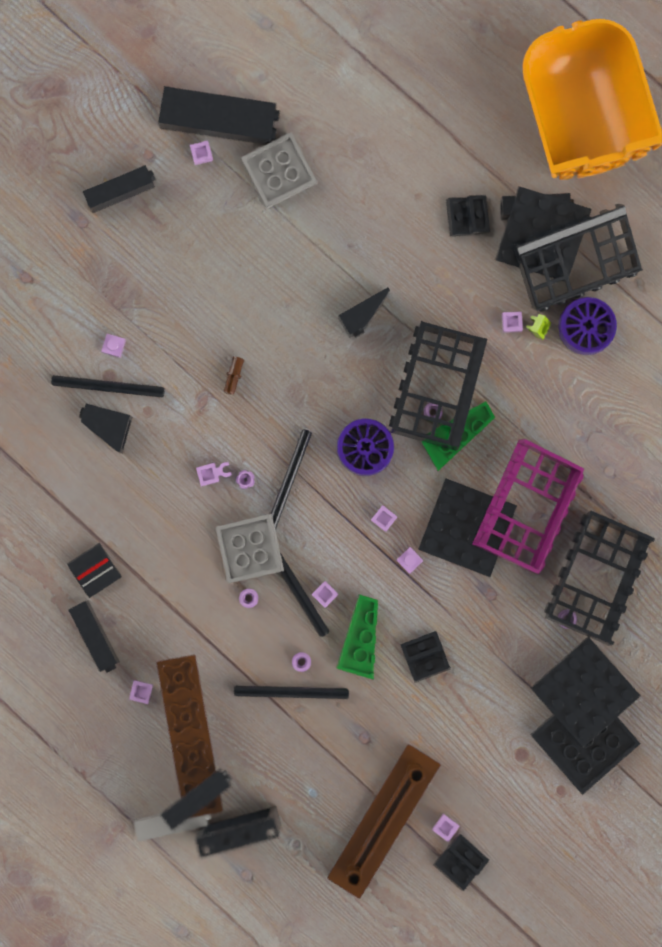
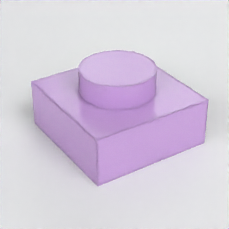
M208 141L190 145L195 165L213 161Z
M522 312L502 313L503 333L523 331Z
M106 334L101 352L121 358L126 339Z
M382 505L371 521L386 532L397 519V516Z
M411 547L396 560L409 574L423 562Z
M324 581L311 595L326 608L339 594Z
M134 680L129 700L149 704L153 684Z
M443 813L432 830L449 842L460 826Z

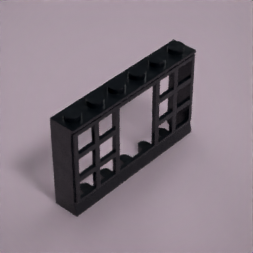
M615 204V209L602 210L599 212V215L594 217H583L581 222L565 224L564 228L557 231L549 230L546 232L547 235L539 238L531 237L526 243L518 244L515 242L512 244L533 309L539 310V312L546 311L551 305L564 304L569 298L582 297L585 295V292L590 290L598 291L603 288V285L616 284L624 277L631 278L638 275L637 272L643 271L625 205ZM620 221L623 234L618 236L614 235L611 223ZM607 225L610 239L598 243L594 230ZM590 232L603 279L572 290L559 243ZM624 238L628 251L619 253L616 241ZM612 243L615 256L603 260L599 247ZM554 245L558 258L545 263L541 250ZM537 252L541 265L528 269L525 256ZM629 255L632 268L624 270L621 258ZM617 260L620 272L607 276L604 264ZM560 263L563 276L550 280L547 267ZM543 269L546 282L533 286L530 273ZM565 280L568 292L555 297L552 284ZM548 286L551 299L538 303L535 291Z
M421 321L420 326H415L413 337H416L415 344L411 343L408 355H411L410 362L406 361L403 372L407 374L405 380L401 379L398 390L402 392L400 398L396 397L394 409H397L395 416L391 415L389 427H392L391 433L457 451L460 447L488 339ZM424 331L437 334L436 343L422 339ZM445 336L456 339L454 348L440 344L441 337ZM459 341L473 344L472 351L468 352L457 349ZM421 344L435 347L432 360L418 356ZM439 348L452 352L449 364L435 361ZM456 353L470 357L467 369L453 366ZM416 360L465 373L457 405L408 392ZM406 397L421 400L417 413L403 410ZM424 401L438 405L435 418L421 414ZM442 406L456 410L453 423L439 419ZM402 414L416 417L413 431L399 427ZM420 419L434 422L431 435L416 432ZM437 424L451 427L448 440L434 437Z
M589 511L587 514H583L579 523L582 525L581 529L573 537L572 542H575V544L567 552L565 559L568 561L565 567L562 566L558 575L560 581L558 585H554L551 595H553L551 603L548 602L544 609V613H546L545 619L607 646H612L614 641L611 639L614 632L618 631L620 627L618 622L621 614L625 613L627 606H625L628 596H631L634 591L632 586L635 579L640 576L641 571L639 568L642 561L646 560L648 556L646 551L649 544L654 542L655 538L594 511ZM591 519L604 524L599 537L586 532ZM608 526L620 531L616 544L603 539ZM624 534L637 539L633 551L620 546ZM584 535L597 541L593 553L580 548ZM601 543L614 548L609 561L597 556ZM618 550L631 555L626 568L613 563ZM578 552L624 572L612 603L565 583ZM563 587L576 592L572 605L559 600ZM580 594L593 600L588 613L576 608ZM597 602L610 607L605 620L592 615ZM557 604L570 609L566 620L553 615ZM574 611L586 616L583 627L570 622ZM590 619L603 624L599 635L587 630Z

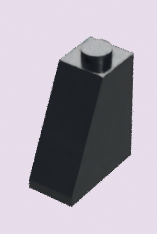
M86 403L85 408L82 407L79 414L81 423L115 451L123 454L133 417Z

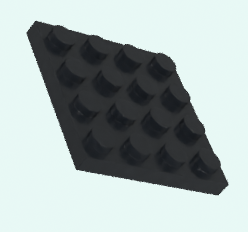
M518 186L495 260L519 268L512 246L513 243L523 244L528 242V239L531 237L539 238L547 235L546 232L549 230L557 231L564 228L565 224L581 222L583 217L590 216L592 209ZM583 234L559 243L568 277H570ZM554 245L541 250L545 263L558 258ZM537 252L525 256L528 269L541 265ZM560 263L547 267L549 277L555 279L563 276ZM543 269L535 272L544 275Z
M445 478L418 550L491 577L498 556L472 544L493 496ZM505 501L500 513L513 518L517 505ZM498 517L493 530L505 535L510 522ZM491 533L486 545L498 550L503 539Z
M590 637L585 638L530 688L583 748L641 696Z
M554 715L530 734L582 795L641 744L618 717L584 748L580 746Z

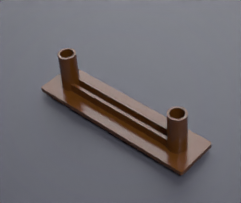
M194 654L157 662L180 798L216 771L196 655ZM221 794L190 818L223 812Z
M410 744L405 747L327 876L328 880L358 899L362 897L440 768L439 762Z

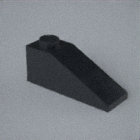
M388 287L338 315V319L349 338L353 336L357 338L365 333L364 330L390 293Z

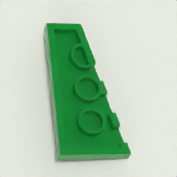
M486 401L469 410L460 447L457 451L421 441L437 471L496 418ZM442 425L436 428L434 437L448 440L451 427Z
M358 595L336 667L337 669L374 680L378 600Z

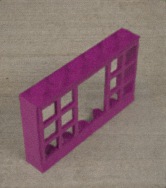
M519 439L472 545L531 573L539 574L545 567L547 554L553 548V540L561 530L560 524L568 514V506L576 496L575 490L577 485L583 480L584 468L526 439ZM528 449L540 454L535 467L523 462ZM544 457L555 462L551 474L539 469ZM521 465L533 471L528 483L516 478ZM559 465L571 469L566 482L554 477ZM537 473L548 478L543 491L531 486ZM552 481L564 486L559 498L547 493ZM514 482L556 502L544 533L500 513ZM498 517L510 522L505 535L493 530ZM514 524L526 530L521 542L509 538ZM530 532L541 537L536 550L524 545ZM491 533L503 539L498 550L486 545ZM507 541L518 546L514 558L502 553ZM522 549L534 554L529 565L518 560Z

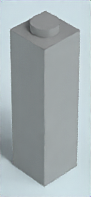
M160 814L138 818L134 821L137 840L139 842L207 826L211 815L189 818L173 831Z

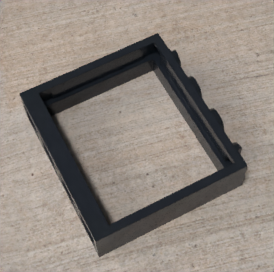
M277 806L200 827L195 837L200 858L278 838L281 822ZM274 829L275 835L268 836L267 830Z

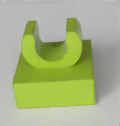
M538 314L537 317L531 316L530 319L535 323L533 326L527 325L526 328L537 338L544 340L551 322L546 316Z

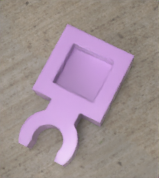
M224 462L218 468H216L215 463L197 467L196 470L201 487L220 482L219 476L230 477L232 475L231 472H223V468L229 466V463Z

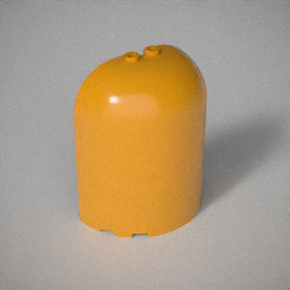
M592 19L585 22L579 20L572 23V28L564 29V26H558L553 31L538 37L529 46L524 56L523 79L550 173L554 179L559 176L560 180H569L574 177L573 175L583 178L624 166L631 158L633 161H636L646 156L651 148L653 151L662 146V129L636 42L626 28L611 20Z

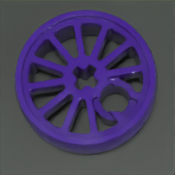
M592 297L579 298L571 302L563 310L558 323L559 335L564 345L572 352L580 355H593L603 351L613 341L617 330L616 317L610 306L602 300ZM578 306H585V316ZM589 306L595 308L591 316L589 315ZM599 309L603 315L595 319L594 317ZM575 310L580 319L571 315L570 311ZM604 317H606V319H607L608 322H606V321H604V320H601V319L604 318ZM569 318L578 324L567 325L566 319ZM586 323H589L588 326L591 327L588 331L583 326ZM598 325L604 326L605 334L598 333ZM577 328L578 331L568 335L566 329ZM579 333L581 337L576 344L571 338ZM591 335L596 341L597 347H591ZM584 336L587 337V348L580 346Z
M368 418L357 419L345 426L338 437V458L342 465L355 475L372 476L378 474L389 465L393 457V437L387 427L379 421ZM359 426H367L365 438L362 437ZM373 426L378 430L369 439V427ZM356 428L360 440L352 436L349 431ZM381 431L385 438L373 442L374 438ZM348 436L357 445L344 443V438ZM385 441L388 443V449L375 447V445ZM362 443L365 445L370 444L368 452L361 450ZM343 446L356 448V450L344 454ZM381 452H387L385 459H383ZM358 453V456L351 464L346 460V457ZM371 454L379 456L380 461L377 464H372L369 461ZM362 456L361 469L355 468L353 465ZM365 461L372 469L364 470Z

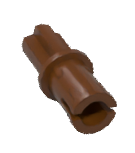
M232 357L229 372L226 373L228 377L224 392L228 395L235 394L238 379H241L240 373L244 359L240 357Z

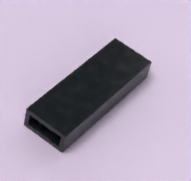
M164 86L158 124L160 129L267 145L272 142V139H276L277 128H274L275 121H279L280 110H277L276 103Z

